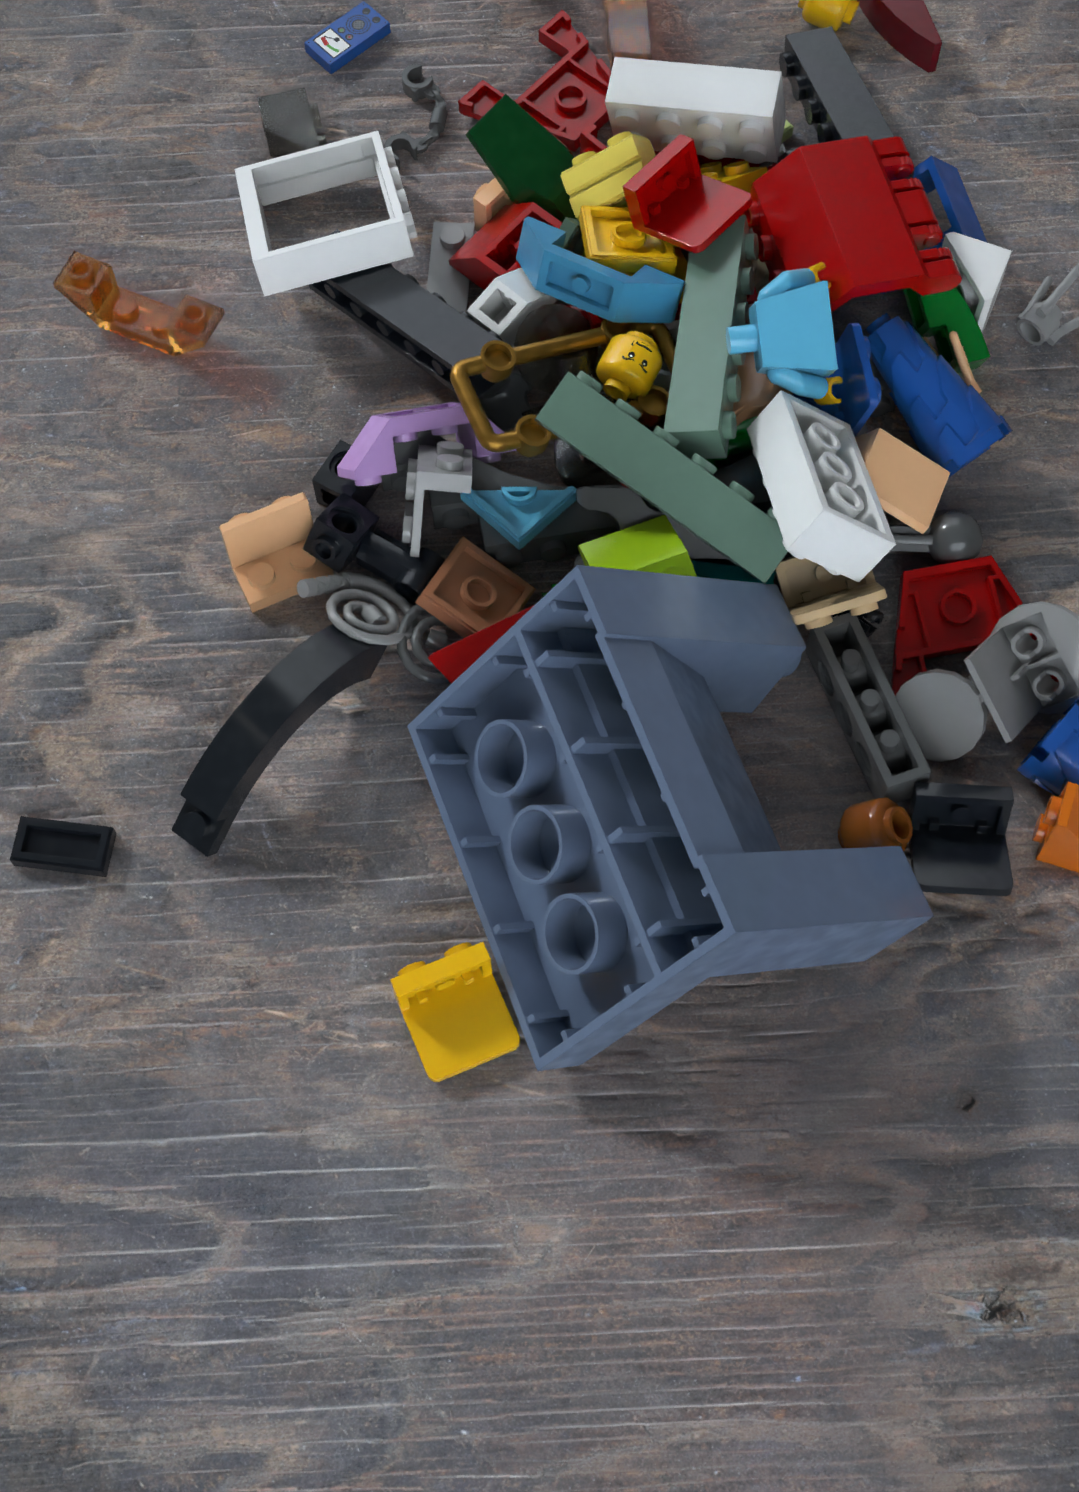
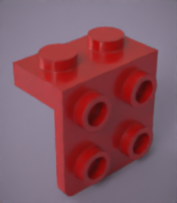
M679 134L622 186L634 229L692 253L704 251L752 205V198L749 192L701 174L694 139Z

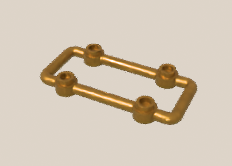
M603 319L599 328L513 348L506 342L493 340L484 344L480 355L456 362L451 368L450 379L474 434L482 447L495 453L516 449L523 456L534 457L545 451L550 440L558 439V437L534 421L537 415L523 416L518 420L513 431L495 434L469 376L481 374L483 378L490 382H500L511 375L516 365L601 346L605 350L614 336L627 334L629 331H638L653 337L672 375L676 344L664 323H613ZM652 385L645 397L637 396L636 400L627 403L642 414L638 419L642 425L655 426L663 423L665 420L669 392L660 386Z

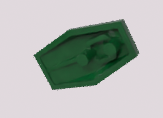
M505 94L466 133L467 138L512 202L515 204L534 202L562 223L566 217L577 219L569 201L570 196L566 193L560 176L561 172L573 166L572 159L575 157L564 143Z

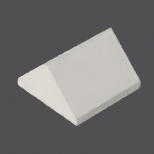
M956 232L945 234L942 248H949L953 256L952 260L955 261L962 277L961 283L956 288L968 304L983 334L1012 251Z

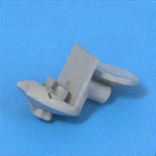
M1042 601L1019 605L1001 617L990 636L963 660L971 676L965 678L954 671L933 669L920 672L905 682L895 697L925 759L943 762L958 759L972 750L986 730L987 709L991 713L1005 743L1012 741L1038 712L1043 714L1065 712L1079 697V615L1062 605ZM1029 633L1034 634L1037 639L1033 640ZM1050 675L1057 677L1059 682L1054 681Z

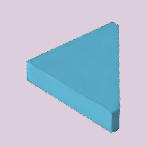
M569 486L565 490H537V487H501V490L471 489V494L460 493V497L464 503L520 550L576 501L577 489L574 486Z

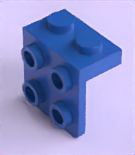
M849 323L835 344L838 370L830 376H823L824 378L842 377V384L832 385L833 396L837 399L841 398L842 402L821 406L812 398L798 396L794 393L792 396L850 424L854 437H856L880 403L882 391L880 381L877 377L873 376L870 364V341L867 336H863L860 323Z

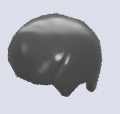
M516 365L508 378L495 383L478 398L487 418L505 432L515 428L520 418L529 415L531 407L527 394L528 391L532 390V386L526 374Z

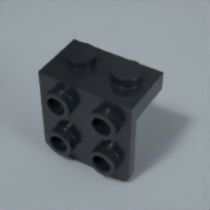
M915 782L908 813L913 827L909 849L912 871L922 892L1008 896L1011 894L1013 878L1005 833L1014 803L1012 787Z

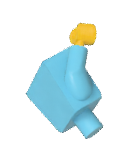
M819 262L809 268L783 271L759 291L757 301L749 308L750 324L726 327V344L729 355L754 352L757 373L767 374L771 383L798 396L812 398L821 406L842 402L841 398L837 399L833 396L832 385L843 383L840 376L823 377L830 376L838 370L828 289L831 287V283L820 281L818 277V271L826 268L824 262Z

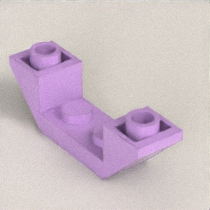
M448 402L372 415L337 466V473L339 477L355 480L356 486L382 483V475L397 473L393 443L417 440V432L431 430L432 435L456 433V441L463 444L464 449H472V457L484 463L500 461L501 453L506 452L495 453L482 447L474 434L461 403ZM489 420L495 434L505 433Z

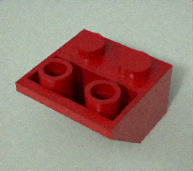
M534 202L505 205L449 259V265L485 290L496 277L521 268L516 260L523 222L527 216L558 229L562 222Z

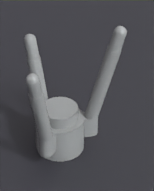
M1079 263L1075 265L1048 299L1042 301L1053 281L1051 276L1045 277L1026 309L1016 318L1018 332L1030 344L1038 346L1046 341L1049 345L1053 346L1062 336L1079 327V316L1060 326L1062 313L1056 305L1058 300L1079 277Z

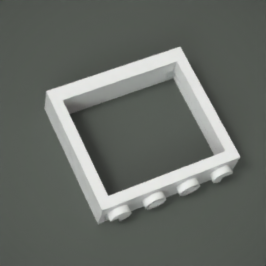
M379 131L234 169L252 261L264 296L414 256L410 239L418 236L412 213L409 209L392 147L383 148ZM378 176L390 219L272 251L263 206Z

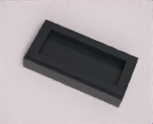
M21 816L10 861L14 866L107 877L117 833L113 827Z

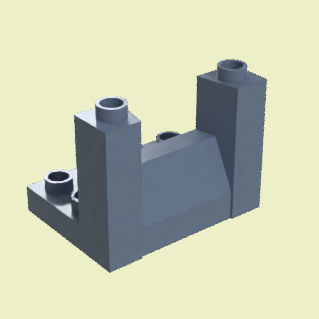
M577 565L407 725L537 1071L582 1065L709 977L866 961L934 917L901 846L782 851L720 714V712L752 713L781 678L792 674L800 663L802 652L806 649V645L792 620L790 611L777 585Z

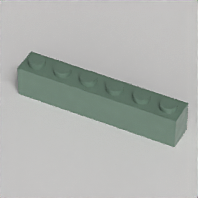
M746 215L740 216L704 251L700 253L689 251L664 430L680 441L675 449L689 459L695 453L704 459L727 458L729 439H735L737 421L733 411V404L741 399V380L737 373L738 366L745 364L746 353L729 355L726 344V327L750 324L747 295H753L755 279L751 262L752 260H758L759 242L757 234L750 233Z
M581 370L577 376L568 371L534 421L754 579L766 583L788 552L783 545V537L777 519L773 515L772 508L765 514L751 503L755 495L733 480L729 486L725 485L713 476L718 469L696 453L689 459L675 449L680 441L659 426H656L652 432L637 421L642 414L620 398L613 404L599 394L603 386L594 378Z

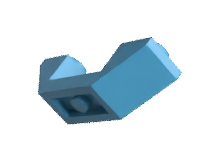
M529 216L524 219L516 260L535 290L613 323H672L675 320L685 284L684 280L646 264L633 276L626 275L563 249L566 231Z

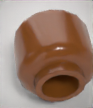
M876 798L852 804L843 812L838 829V840L842 848L901 846L903 852H905L908 842L912 837V822L906 810L889 798Z

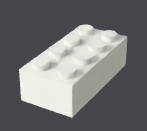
M623 57L614 58L605 98L613 136L630 131L632 134L647 137L651 141L654 151H662L679 134L694 139L697 155H703L709 159L719 160L725 157L744 159L754 164H760L765 161L777 163L786 121L782 71Z
M780 390L747 428L753 446V454L758 461L763 476L762 482L767 489L773 507V515L777 519L783 537V545L795 558H806L823 566L833 575L839 576L841 574L856 582H860L896 545V542L851 426Z

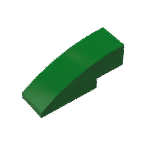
M911 288L903 289L914 328L921 337L928 338L934 336L939 355L941 354L957 373H961L949 338L951 331L957 332L971 370L977 369L991 357L981 329L957 288L924 296Z

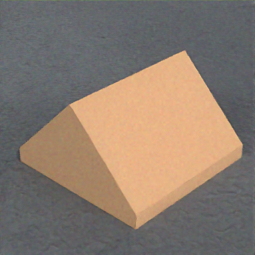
M881 428L855 437L882 509L921 534H924L930 526L950 472Z

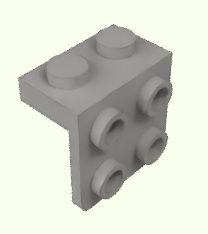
M441 441L437 443V446L419 445L418 459L409 458L405 499L414 500V502L405 501L402 543L411 544L410 557H419L424 490L471 494L472 449H464V445L461 443Z

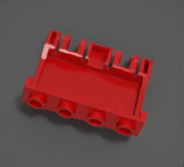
M866 135L800 146L752 183L750 192L752 205L743 215H746L749 228H752L753 232L758 236V259L760 262H765L767 266L769 283L783 271L809 268L819 262H824L826 268L818 271V277L820 281L831 283V287L828 288L831 313L855 297L911 288L924 296L950 291L961 283L962 277L955 261L952 260L953 256L949 248H933V246L941 242L944 235L927 194L923 190L924 187L920 179L916 177L906 178L912 174L915 166L903 138L895 136L872 140Z

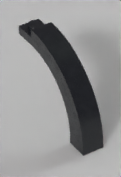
M331 624L308 638L283 658L235 709L202 755L180 794L186 801L171 830L206 857L216 854L246 797L277 752L296 730L332 697L355 683L370 679L388 645L367 644L350 638Z

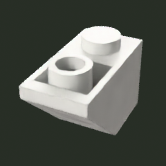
M518 268L496 277L468 308L467 312L477 325L488 332L490 330L494 331L501 337L503 342L508 343L513 348L520 344L532 330V327L539 322L540 318L547 313L558 299L535 290L523 269Z

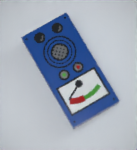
M363 1L305 41V51L326 71L333 74L390 34V23Z

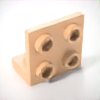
M303 492L293 496L280 497L271 505L254 512L235 515L228 522L219 526L233 573L252 613L297 595V583L302 579H315L316 577L334 575L330 567L303 550L313 527L309 502Z

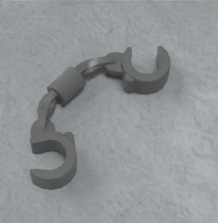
M412 64L404 69L402 72L403 91L414 102L426 97L430 100H435L436 107L432 110L429 123L430 131L424 138L413 139L407 135V132L402 131L400 134L393 135L386 140L384 148L392 147L398 170H400V161L394 152L402 149L407 150L413 159L417 160V155L425 152L428 146L439 138L440 133L444 131L447 120L446 103L440 95V88L433 83V77L431 76L419 84L412 83V81L423 77L422 64Z

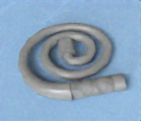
M340 572L339 574L328 575L327 577L302 579L297 583V592L302 598L323 595V593H334L326 603L328 619L338 630L350 638L367 644H398L404 636H406L407 640L410 639L413 629L418 624L416 617L407 633L391 634L397 630L399 617L393 606L373 593L381 595L396 604L405 615L412 606L405 597L391 586L373 577L358 573ZM346 599L360 600L351 601L343 606V618L345 621L337 613L336 606L339 602ZM353 611H360V612H361V618H362L365 622L359 620V619L353 614ZM381 611H383L389 619L388 623L385 625L384 623L386 622V617L381 613Z

